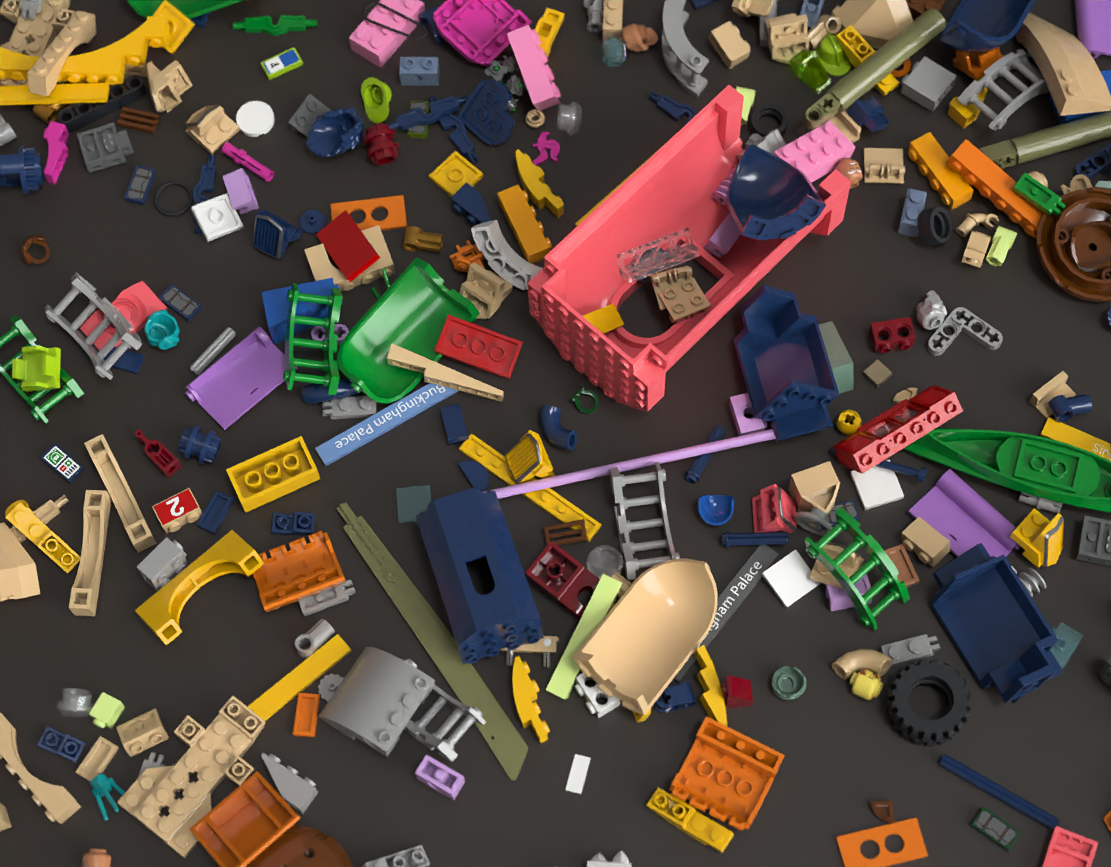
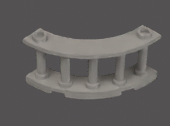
M665 0L663 8L662 52L666 66L671 75H674L679 81V85L698 98L708 82L700 74L708 64L709 59L701 55L691 45L685 35L683 27L689 18V13L683 11L686 0Z
M1017 50V54L1011 52L996 61L983 72L985 76L979 82L974 80L957 98L962 104L966 106L973 104L992 120L989 127L995 131L1001 129L1007 122L1006 119L1025 102L1039 94L1050 92L1041 71L1029 62L1031 55L1025 50ZM1017 69L1033 85L1028 88L1009 71ZM999 76L1004 77L1022 93L1013 99L997 86L994 80ZM989 88L1008 105L999 115L978 98V94L983 89Z
M76 272L71 277L73 288L54 309L48 304L45 306L46 317L52 322L60 324L82 346L91 358L98 375L103 378L106 376L111 380L113 378L110 370L112 365L128 348L133 347L138 350L142 342L137 333L133 334L130 331L133 327L106 297L101 299L94 292L96 288ZM83 292L90 299V304L71 324L61 313L78 293L81 294ZM96 308H100L105 314L104 319L85 338L77 329ZM110 324H114L117 328L116 333L98 352L92 344ZM121 340L122 343L105 361L104 357Z
M655 462V472L624 476V474H620L618 467L610 468L612 494H614L615 503H618V506H614L621 553L624 554L625 558L623 563L627 580L636 579L635 571H638L639 568L652 567L664 561L680 559L679 553H675L667 517L663 481H666L665 469H661L659 462ZM654 480L657 482L658 495L630 499L623 497L622 487L625 484ZM659 503L661 518L634 522L626 520L625 510L628 507ZM663 526L664 540L641 543L630 542L628 533L631 530ZM667 548L668 556L641 560L633 557V554L637 551Z
M400 658L415 668L418 667L411 659ZM435 685L431 692L439 698L419 721L414 723L409 720L404 730L432 751L434 748L440 750L438 753L440 756L453 761L458 756L453 751L455 748L454 744L474 721L482 725L486 721L481 717L483 715L482 712L475 706L469 707L462 704ZM445 703L455 709L435 733L430 734L425 731V726ZM463 714L464 716H466L464 721L458 726V728L452 733V735L447 740L444 739L443 741V736L449 731V729L455 724V722L461 717V715Z

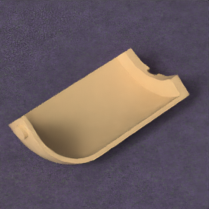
M672 559L659 563L643 572L573 656L574 661L587 678L591 676L599 684L597 688L609 698L613 695L623 701L622 706L645 715L706 637L716 615L718 598L716 583L707 562L692 559Z

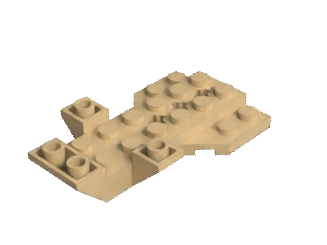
M4 0L0 8V14L14 22L16 27L10 41L0 47L29 56L41 57L76 13V11L68 10L70 0H43L40 13H36L34 20L29 19V16L27 19H23L22 11L20 10L21 0ZM0 80V86L29 85L28 80Z
M234 696L222 707L219 715L206 730L188 715L174 733L189 747V750L175 766L147 768L117 803L185 858L199 841L190 831V828L212 810L211 793L224 777L240 786L254 771V768L241 757L252 746L266 722ZM197 774L198 781L196 783L194 781L189 783V776ZM177 791H183L184 798L182 800L180 798L175 800V793ZM162 808H169V815L167 817L165 815L160 817V810Z

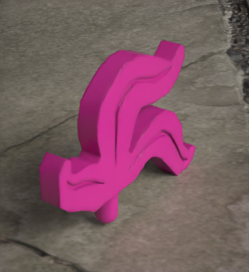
M542 132L538 138V143L532 145L533 147H538L540 155L533 161L535 166L544 163L548 159L545 149L551 151V160L558 162L557 156L560 152V145L556 140H547V136H550L549 132Z

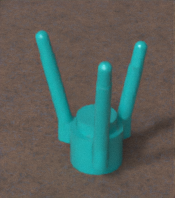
M103 773L94 777L90 785L93 788L92 793L97 800L104 820H108L101 797L105 796L113 809L118 812L119 808L109 794L112 791L111 787L122 796L126 792L115 783L112 777L107 778Z

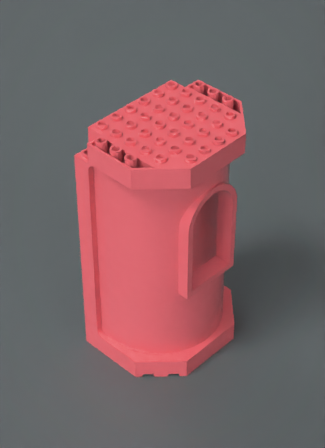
M730 85L723 89L544 257L545 267L527 283L529 312L536 318L543 328L545 335L558 349L560 356L565 361L569 360L573 363L579 373H584L588 376L589 381L594 386L602 388L603 393L609 399L613 398L618 403L646 412L664 396L666 372L808 233L828 236L844 218L851 181L835 169L819 185L818 194L826 204V207L811 225H807L796 232L797 234L783 239L757 240L741 234L726 255L723 254L721 258L704 249L709 239L728 214L731 213L726 205L714 199L712 192L725 180L731 170L735 169L739 162L737 155L743 151L740 128L744 96ZM654 243L669 255V258L680 248L683 249L719 279L705 294L711 305L705 312L702 311L695 314V316L690 315L689 319L685 317V319L675 323L665 333L656 337H637L626 331L622 326L602 334L583 317V315L613 303L617 311L619 310L622 303L645 282H638L627 271V267Z

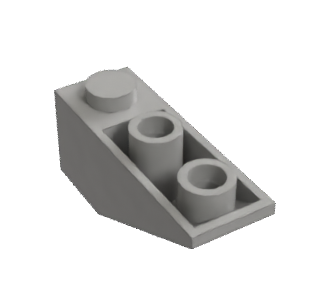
M262 753L261 756L284 801L303 814L318 794L317 789L314 787L316 784L307 777L303 780L297 776L298 771L288 765L285 768L279 764L281 760L273 754L267 756Z
M422 845L367 862L362 867H427L430 865V862Z

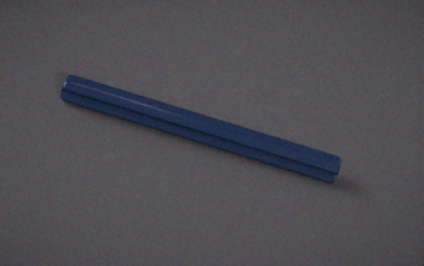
M946 754L942 756L939 762L941 767L1051 830H1054L1055 826L1058 825L1059 819L950 756Z

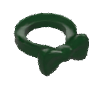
M583 385L575 392V395L570 399V403L574 402L576 408L581 413L591 414L598 408L599 398L593 391L585 390L586 387ZM580 394L591 396L595 402L593 408H582L578 396Z

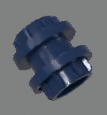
M195 425L194 428L186 427L179 443V452L184 453V458L188 460L192 455L199 457L198 463L202 465L205 462H214L222 441L221 438L215 436L216 431L210 430L207 435L201 432L202 427L199 425Z

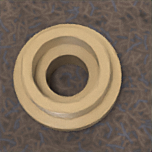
M533 109L527 113L526 123L528 126L538 128L544 124L545 116L540 110Z

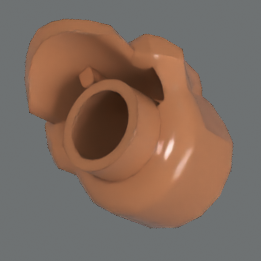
M635 23L622 28V35L619 36L623 47L625 44L629 50L636 52L648 50L650 45H654L658 41V36L652 28H646L644 25H637Z

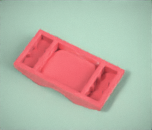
M143 281L123 290L112 302L133 327L130 330L133 334L145 326L147 318L153 312L167 310V307ZM101 309L96 310L80 327L86 337L104 319L105 314ZM110 324L93 343L99 351L116 333L117 328L114 324ZM120 340L115 347H118L122 341Z
M1055 826L1042 867H1091L1098 842Z

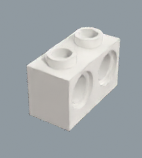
M582 673L576 677L575 689L580 696L584 695L588 701L586 706L591 714L595 713L600 718L620 705L618 698L613 695L609 698L597 688L599 685L597 682L594 687H587L585 682L587 680H594L591 676L587 678ZM604 697L608 702L604 705H599L596 700Z

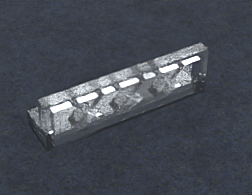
M685 228L617 254L620 275L628 283L696 258L700 256L699 249L692 243L691 230ZM685 236L686 243L677 245L676 243L679 238ZM662 244H669L666 251H658ZM644 251H652L648 258H640ZM630 256L634 258L631 264L624 266L623 259Z

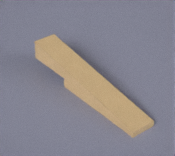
M391 343L387 357L389 365L424 373V381L500 402L503 401L504 391Z

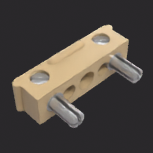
M544 636V638L536 643H527L515 650L501 649L502 652H506V665L509 666L510 652V666H513L514 652L543 654V667L545 668L546 654H548L547 668H549L551 654H556L559 638L557 636Z

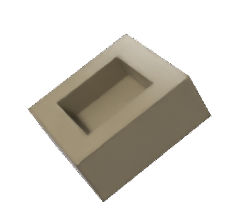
M878 359L863 371V376L876 388L892 375V372Z

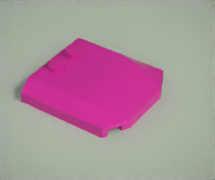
M447 0L433 13V19L439 34L465 59L486 67L511 45L507 33L532 24V21L519 9L515 11L505 0Z

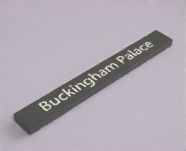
M759 545L717 598V610L713 624L697 648L702 645L705 648L708 647L763 577L762 573L769 569L778 558L779 554L767 545ZM694 654L689 657L673 678L678 684L697 661Z

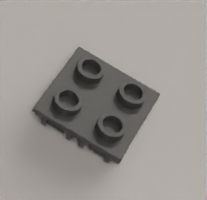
M309 94L288 123L292 126L291 130L294 133L299 131L308 138V132L312 131V125L315 123L316 117L331 110Z

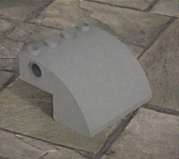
M365 647L318 718L352 740L358 738L388 757L398 742L400 733L420 703L425 701L435 686V680L390 653L374 647Z

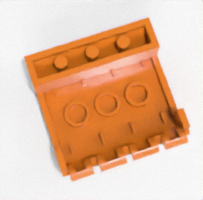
M321 530L308 535L311 542L309 544L306 543L304 537L289 542L291 550L288 552L285 544L269 550L272 557L269 559L265 552L258 554L264 564L253 572V576L266 612L297 602L300 599L318 594L346 582L327 532L323 533Z
M706 716L680 772L676 774L671 784L670 790L673 791L671 795L684 802L689 799L690 805L703 812L706 809L710 810L709 815L723 822L726 819L730 820L729 825L741 831L744 828L749 830L785 755Z

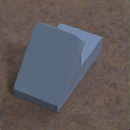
M804 0L800 15L806 14L808 27L813 28L817 24L821 10L824 8L825 0Z

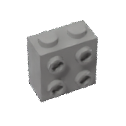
M924 56L920 62L917 61L914 64L911 74H906L903 78L901 93L934 112L953 88L956 75Z
M167 537L137 566L144 580L157 592L189 564L185 558L187 554L182 550L183 547L176 540L172 542Z

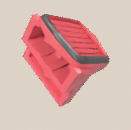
M777 484L760 490V495L752 498L754 533L777 531L793 533L796 531L797 523L794 520V515L797 512L795 502L782 488L777 487Z

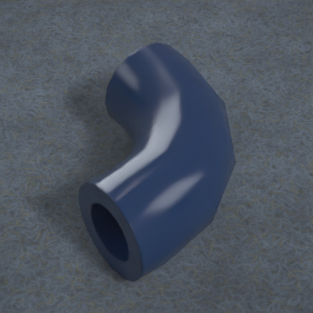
M341 377L336 395H328L327 389L323 384L313 383L304 386L302 397L307 404H316L354 396L357 392L350 387L352 382L347 377Z
M541 405L540 425L544 436L554 446L572 451L577 443V434L575 431L565 429L561 425V408Z

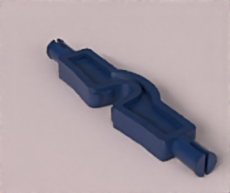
M654 91L649 95V99L657 103V108L674 121H678L683 116H688L685 122L686 125L698 114L694 108L685 104H679L666 95L661 97Z
M467 94L459 98L450 96L431 102L429 105L430 114H425L422 108L417 107L397 116V121L386 125L390 129L401 128L404 131L417 125L433 124L442 116L459 110V105L465 104L468 100Z
M433 95L428 100L431 103L437 101V98ZM451 113L442 116L438 121L444 131L456 128L449 135L451 142L458 148L463 157L468 156L472 164L477 163L479 158L474 153V145L466 135L463 122Z
M208 155L207 164L202 166L200 181L193 190L195 205L211 199L202 196L203 193L215 191L217 170L216 166H214L216 159L214 155ZM193 215V221L196 223L194 233L201 235L202 230Z

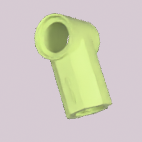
M736 87V90L744 96L742 126L747 124L756 90Z
M998 226L986 261L993 266H1002L1017 233Z

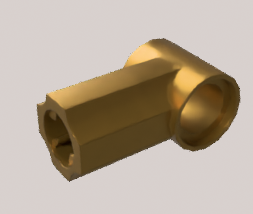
M68 103L36 104L33 113L49 125L51 121L55 122L58 119L59 111Z
M408 226L402 247L411 252L419 251V249L440 252L443 245V235L423 232L421 228Z

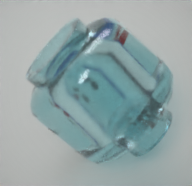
M611 37L602 44V61L607 66L618 67L626 60V45L619 38Z

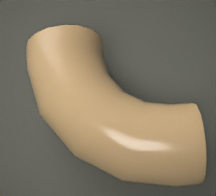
M858 649L845 653L835 660L831 666L833 671L845 680L854 672L862 669H867L879 676H883L889 670L892 659L875 650Z

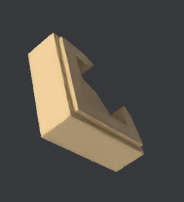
M907 388L897 393L892 403L898 404L905 399H911L916 396L918 388Z

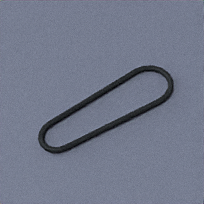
M372 2L364 7L363 16L370 23L414 40H421L427 35V28L423 24L382 3ZM372 5H379L422 27L424 34L421 37H414L370 20L366 16V10Z

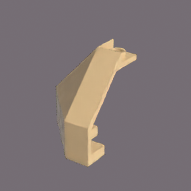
M847 0L841 7L836 6L832 11V16L839 18L841 21L839 33L852 25L871 47L877 49L881 48L913 22L906 0Z
M5 522L0 523V602L7 599H20L40 594L35 562Z

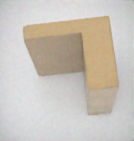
M1064 371L1033 393L1029 401L1045 419L1053 414L1048 405L1052 398L1058 395H1064L1065 398L1076 395L1066 384L1069 376Z

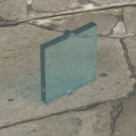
M412 485L406 488H396L399 523L414 522L417 524L415 516L420 512L425 513L429 509L428 504L431 503L430 485L417 487Z

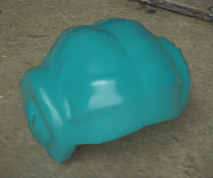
M160 310L153 312L147 318L144 334L151 346H158L159 349L167 350L176 346L179 342V326L176 319L168 311Z

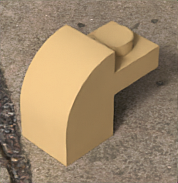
M972 230L961 262L981 268L991 236Z

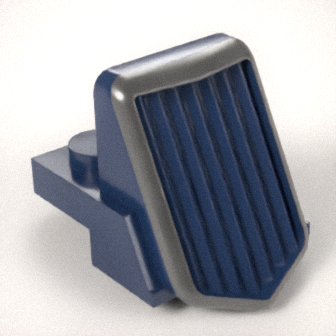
M265 209L255 212L253 246L277 260L281 259L288 242L301 239L304 231Z

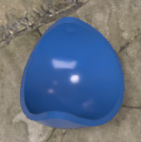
M729 495L700 496L698 500L700 516L711 525L717 526L726 523L734 511V497Z

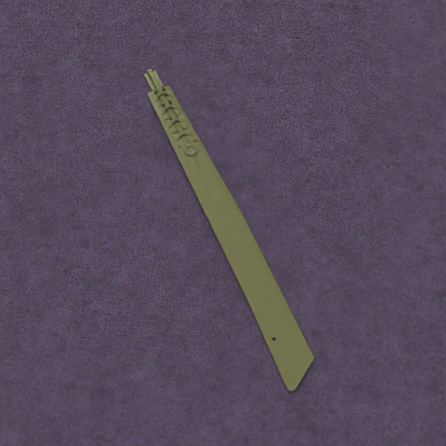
M346 502L344 504L341 503L336 510L347 524L344 526V531L459 701L469 707L475 706L482 712L483 715L481 717L486 723L484 725L475 721L474 723L509 779L515 781L528 752L527 744L471 663H462L455 639L371 527L362 516L357 518Z

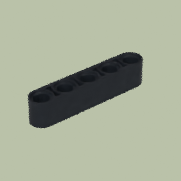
M131 75L124 79L123 84L109 86L107 102L74 103L62 109L57 115L59 123L64 124L68 132L72 133L143 98L147 92L143 79L139 75Z

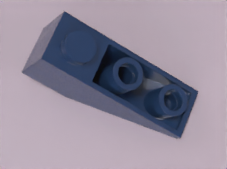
M467 182L451 197L453 211L458 215L462 214L470 225L476 226L492 221L481 193Z

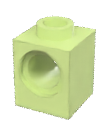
M102 692L89 715L94 719L93 723L103 729L105 726L112 729L125 706L121 701Z

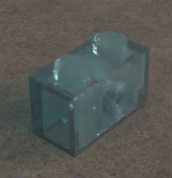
M1061 622L1057 628L1055 626L1052 627L1059 642L1050 651L1063 669L1084 635Z

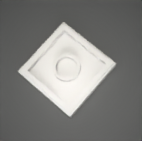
M227 193L191 206V211L207 242L243 229V224L237 212L233 209Z
M874 466L863 474L857 471H851L850 473L864 510L904 498L894 471Z
M794 550L762 573V576L785 608L820 584V582L810 580L812 571L797 550Z

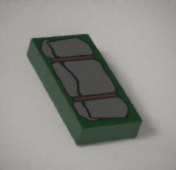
M985 807L982 808L971 824L973 828L1007 852L1021 833Z

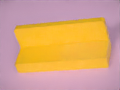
M614 303L583 315L602 334L624 325Z

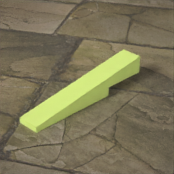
M605 574L602 575L546 688L547 691L563 699H568L576 682V677L581 671L573 656L609 613L622 586V582Z

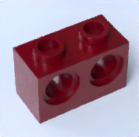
M910 317L871 323L869 328L874 353L880 352L884 354L896 349L907 350L913 347L916 339ZM903 333L906 337H901L898 334ZM883 336L887 340H881L878 337Z

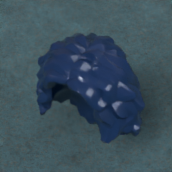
M353 107L326 111L321 116L318 115L316 117V121L312 125V131L308 132L309 137L307 138L306 146L311 153L313 152L316 156L320 155L321 157H333L339 153H344L350 148L353 150L363 137L364 122Z

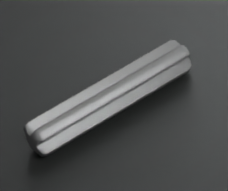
M227 327L190 366V370L195 375H199L236 336L235 331Z

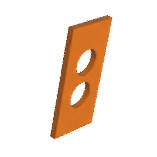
M403 195L330 204L332 221L345 210L349 214L356 210L363 211L366 214V218L362 223L357 224L361 231L377 225L380 226L381 231L407 228ZM384 208L388 211V216L383 221H376L371 217L373 210Z
M917 817L836 837L844 867H887L928 857ZM895 834L901 837L904 843L903 849L898 853L889 852L884 844L887 836ZM871 840L879 846V855L876 858L867 859L861 854L860 846L864 841Z

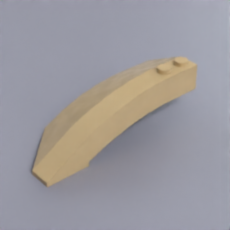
M1028 13L1015 36L1018 43H1022L1040 69L1059 115L1111 111L1110 92L1097 64L1085 46L1074 35Z

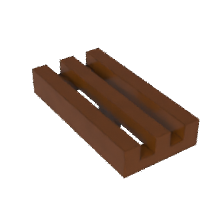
M123 107L117 124L120 127L154 134L160 116L159 114ZM125 119H126V120H130V121H135L136 123L127 122V121H125ZM143 123H144V124H149V125H152V127L146 126V125H141V124H143Z
M584 519L543 527L546 546L550 543V539L581 533L582 536L554 541V543L562 546L588 541ZM581 526V529L549 535V531Z

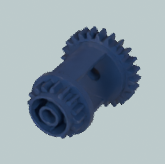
M20 145L19 154L0 155V187L22 186L23 194H29V190H38L39 185H43L40 152H35L34 148H25L24 145Z

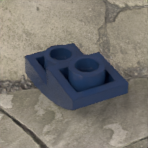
M273 512L271 534L311 535L314 533L315 514Z
M49 726L46 727L37 744L38 747L74 763L77 762L86 743Z

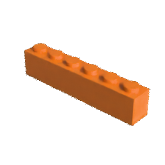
M966 139L946 163L949 164L953 171L962 175L967 183L976 187L982 196L990 199L996 208L1004 211L1014 223H1018L1028 235L1036 239L1038 225L1044 212L1014 192L1012 189L1017 182Z

